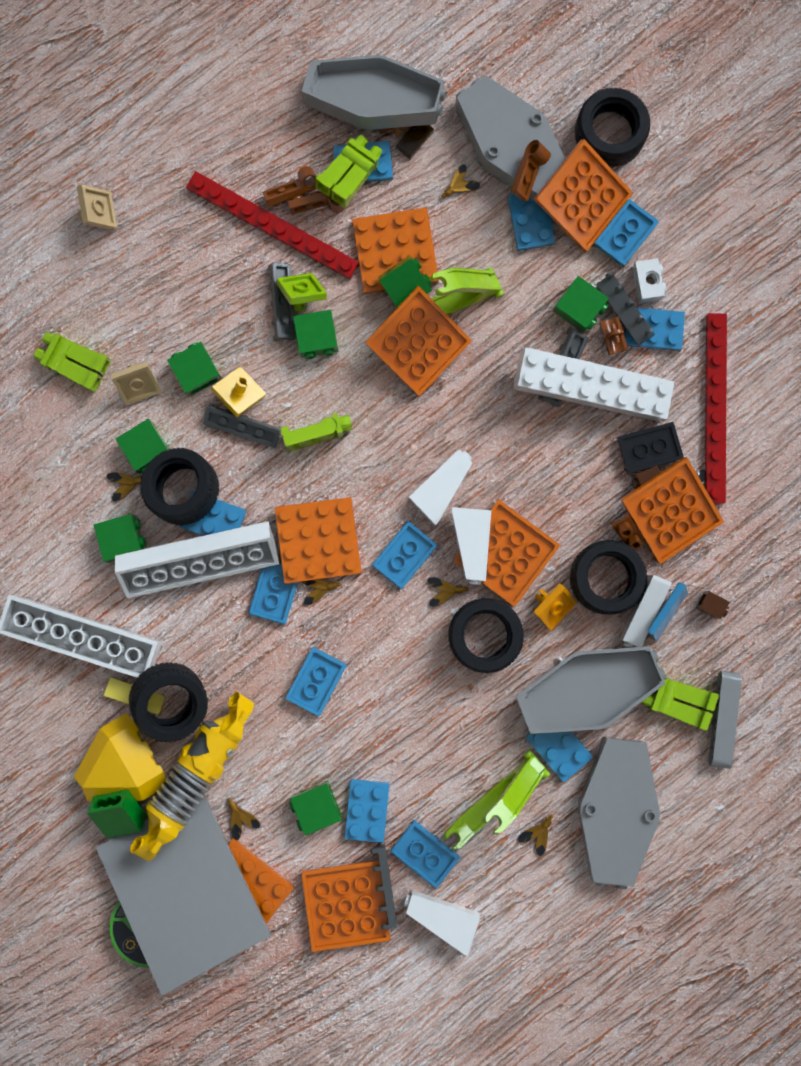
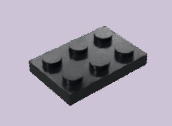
M674 422L617 437L627 474L646 470L657 465L672 463L684 458Z

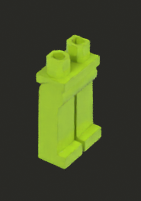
M359 135L356 139L350 138L348 145L344 147L338 157L322 174L320 173L316 177L315 187L328 197L331 196L332 200L345 209L373 170L377 169L382 155V149L374 145L370 151L366 149L368 140L362 135Z
M46 332L42 338V342L49 345L46 352L38 348L33 357L40 361V364L44 367L54 370L95 393L103 379L99 374L105 375L112 360L101 353L99 354L74 343L60 334L55 333L54 335ZM68 359H71V360H73V361H75V362H77V363H79V364H81V365H83V366H85V367H87V368H89V369H91V370H93V371H90V370H88V369H86V368H84V367H82V366H80V365H78V364H76V363H74V362H72V361H70V360H68Z
M337 413L332 414V418H324L321 423L290 431L288 426L280 428L288 452L328 441L338 436V439L343 438L344 432L353 430L349 415L338 417Z
M667 678L664 680L665 684L641 702L648 706V709L659 711L707 731L713 714L675 701L674 698L714 712L719 694Z

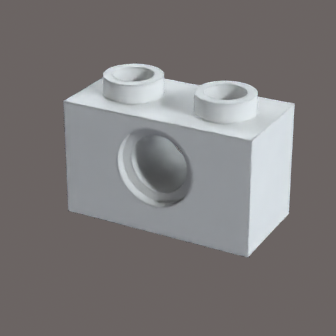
M658 258L635 262L632 271L638 304L661 301L667 291L666 284L662 282L661 277L663 275L662 264H659ZM646 278H652L654 284L647 283Z

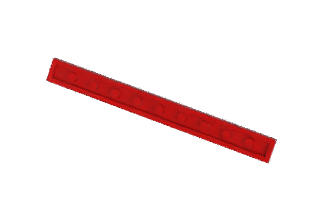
M197 171L194 172L186 186L187 190L349 280L359 266L357 260Z
M708 313L706 315L705 489L714 504L726 503L727 314Z

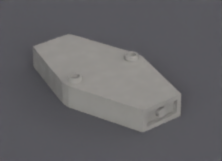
M371 55L310 61L301 93L305 105L360 129L375 130L436 124L438 116L441 117L443 105L441 103L446 100L447 89H444V80L386 56Z
M486 75L481 79L474 80L469 88L466 90L462 89L456 95L455 108L481 165L509 186H513L527 145L531 141L539 140L550 151L551 157L549 161L539 166L529 197L533 201L565 160L547 118L541 111Z
M650 646L579 651L571 654L516 696L530 734L591 731L609 727L665 684L664 680L667 678L663 668L659 669L657 661H659L656 651L651 650Z
M604 737L578 800V814L590 878L597 886L607 887L608 884H612L620 889L634 886L659 823L660 810L647 743L644 741Z

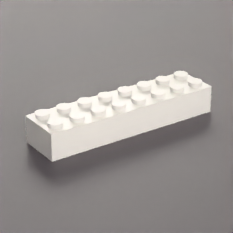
M525 347L520 351L513 389L661 422L668 418L675 381Z
M269 521L116 555L115 574L128 599L278 565L279 559L277 546Z
M8 595L0 618V634L133 677H139L143 671L151 668V666H155L162 645L161 641L17 595Z

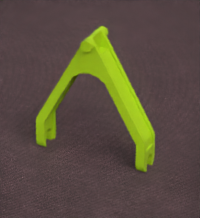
M492 267L485 270L450 268L435 272L429 278L430 281L439 279L444 284V288L437 289L435 291L437 296L431 299L447 315L495 295L496 299L505 295Z
M530 749L523 754L524 761L466 810L444 832V840L451 833L456 834L458 837V842L451 848L452 850L462 848L493 817L499 820V826L492 833L496 835L503 832L518 816L540 780H544L550 775V772Z

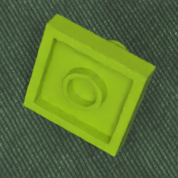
M313 273L277 278V286L290 305H295L294 309L296 311L302 312V307L303 311H305L307 302L327 300V292Z

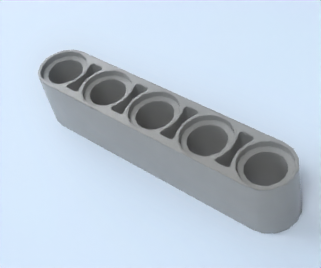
M719 671L716 694H719L713 713L708 758L709 766L726 769L732 767L742 681L740 673Z

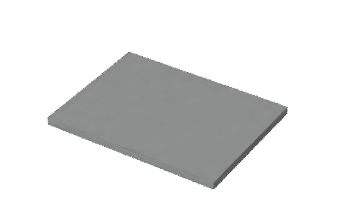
M201 791V794L204 798H195L199 801V805H195L186 799V802L192 805L195 811L192 812L184 806L181 807L191 814V817L187 818L179 812L177 813L186 820L187 824L182 831H179L175 839L161 847L152 860L146 861L130 852L133 840L138 836H144L148 833L149 819L144 821L141 832L117 836L95 847L162 996L271 936L269 928L203 791Z

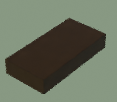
M430 125L412 126L396 145V149L411 160L432 135L434 128Z

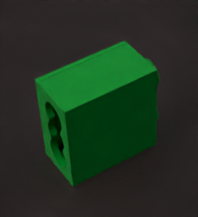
M410 255L378 276L380 283L396 307L417 286L426 294L432 291L430 287L432 282L429 280L428 275H422L419 270L422 266L417 258L412 259Z
M577 276L556 304L553 312L584 333L587 328L591 330L597 322L595 317L598 313L602 315L607 309L608 305L606 302L609 298L580 276Z
M331 310L293 316L301 358L313 359L316 355L330 356L334 355L335 352H339Z
M202 342L189 345L188 349L174 353L167 360L188 397L222 379Z
M146 419L115 438L133 469L139 474L144 473V469H146V466L156 455L169 449L150 419Z
M133 514L93 524L103 562H114L116 555L143 550L146 547L145 538L140 533V520Z
M329 781L294 794L290 798L289 805L293 813L296 812L298 820H296L300 832L303 831L304 835L342 821L343 817Z
M128 789L93 796L87 812L106 838L139 833L142 831L146 818V813Z

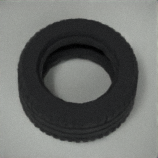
M606 88L605 90L597 91L584 102L575 125L576 144L580 140L585 139L609 167L627 164L640 153L649 135L651 124L646 105L637 95L626 89ZM605 112H616L624 116L629 122L631 137L619 144L604 142L595 134L592 126L593 119Z
M185 448L168 449V451L165 450L156 455L146 466V469H144L140 482L142 499L148 509L162 520L173 525H190L200 521L201 518L203 519L213 509V505H215L219 495V480L213 467L198 453ZM181 469L195 471L197 488L193 496L188 501L179 505L167 504L163 496V487L167 478Z
M603 540L593 543L584 548L572 563L569 577L572 592L575 594L578 602L592 612L605 615L625 612L638 603L646 590L648 576L645 563L635 549L623 542ZM602 556L618 559L627 570V586L624 592L614 599H603L596 595L588 582L589 568L596 559Z
M481 598L466 603L455 613L449 626L448 639L454 656L462 665L476 672L493 673L507 668L518 657L523 646L524 630L518 615L507 604L496 599ZM482 613L498 617L505 625L507 639L503 649L496 655L487 658L474 655L467 648L464 640V632L468 622L476 615Z
M160 663L146 669L135 679L136 681H134L129 694V708L135 725L148 738L150 737V739L159 742L181 740L194 733L203 723L208 709V697L202 682L190 668L178 663ZM168 685H178L188 691V703L184 710L175 717L161 719L147 711L149 699L159 688Z

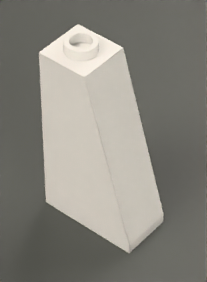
M459 449L409 496V500L434 526L439 523L472 465L470 461L472 457L465 450L462 452Z
M452 507L451 515L465 580H470L469 584L481 585V581H486L491 510Z
M656 575L648 576L646 590L638 603L633 606L619 639L624 642L623 646L628 648L642 647L648 634V629L655 620L672 582Z
M412 890L411 895L407 894L403 905L406 907V914L462 954L468 956L480 920L479 912Z

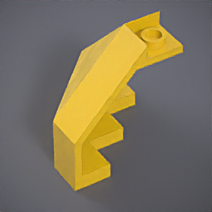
M127 713L99 729L74 775V779L82 787L87 801H92L93 796L127 789L136 801H143L156 793L157 790L162 789V783H167L161 766L156 765L150 747L146 740H142L138 734L139 729Z

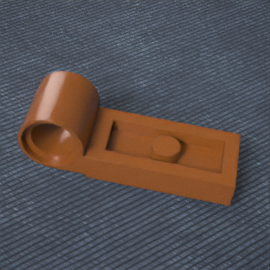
M533 140L527 145L511 192L522 202L529 200L539 166L546 164L551 157L550 151L539 140Z
M304 166L298 171V179L263 191L262 193L268 207L277 206L281 202L289 199L292 200L296 196L314 190L316 188L317 176L313 169L309 166Z
M320 191L312 192L309 196L305 197L296 196L288 201L292 215L329 205L330 209L336 213L342 212L345 209L339 204H334L331 196L328 197Z

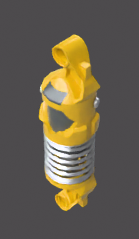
M235 692L228 700L229 713L216 720L204 721L195 734V741L182 748L180 757L177 759L178 762L174 765L175 770L170 771L171 777L165 778L167 783L161 784L162 789L157 790L158 796H153V800H150L146 805L149 818L148 833L144 836H138L133 840L130 846L132 854L150 861L157 855L164 844L175 839L179 831L184 829L187 822L177 813L179 812L183 816L190 818L191 814L181 807L184 806L192 812L195 811V808L187 803L186 799L195 805H199V801L195 798H204L201 791L208 792L206 787L212 786L216 780L221 778L224 772V761L230 759L242 740L244 723L253 711V701L241 693Z

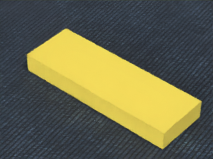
M110 677L104 696L129 704V694L133 684ZM154 692L148 701L147 711L159 715L166 695Z

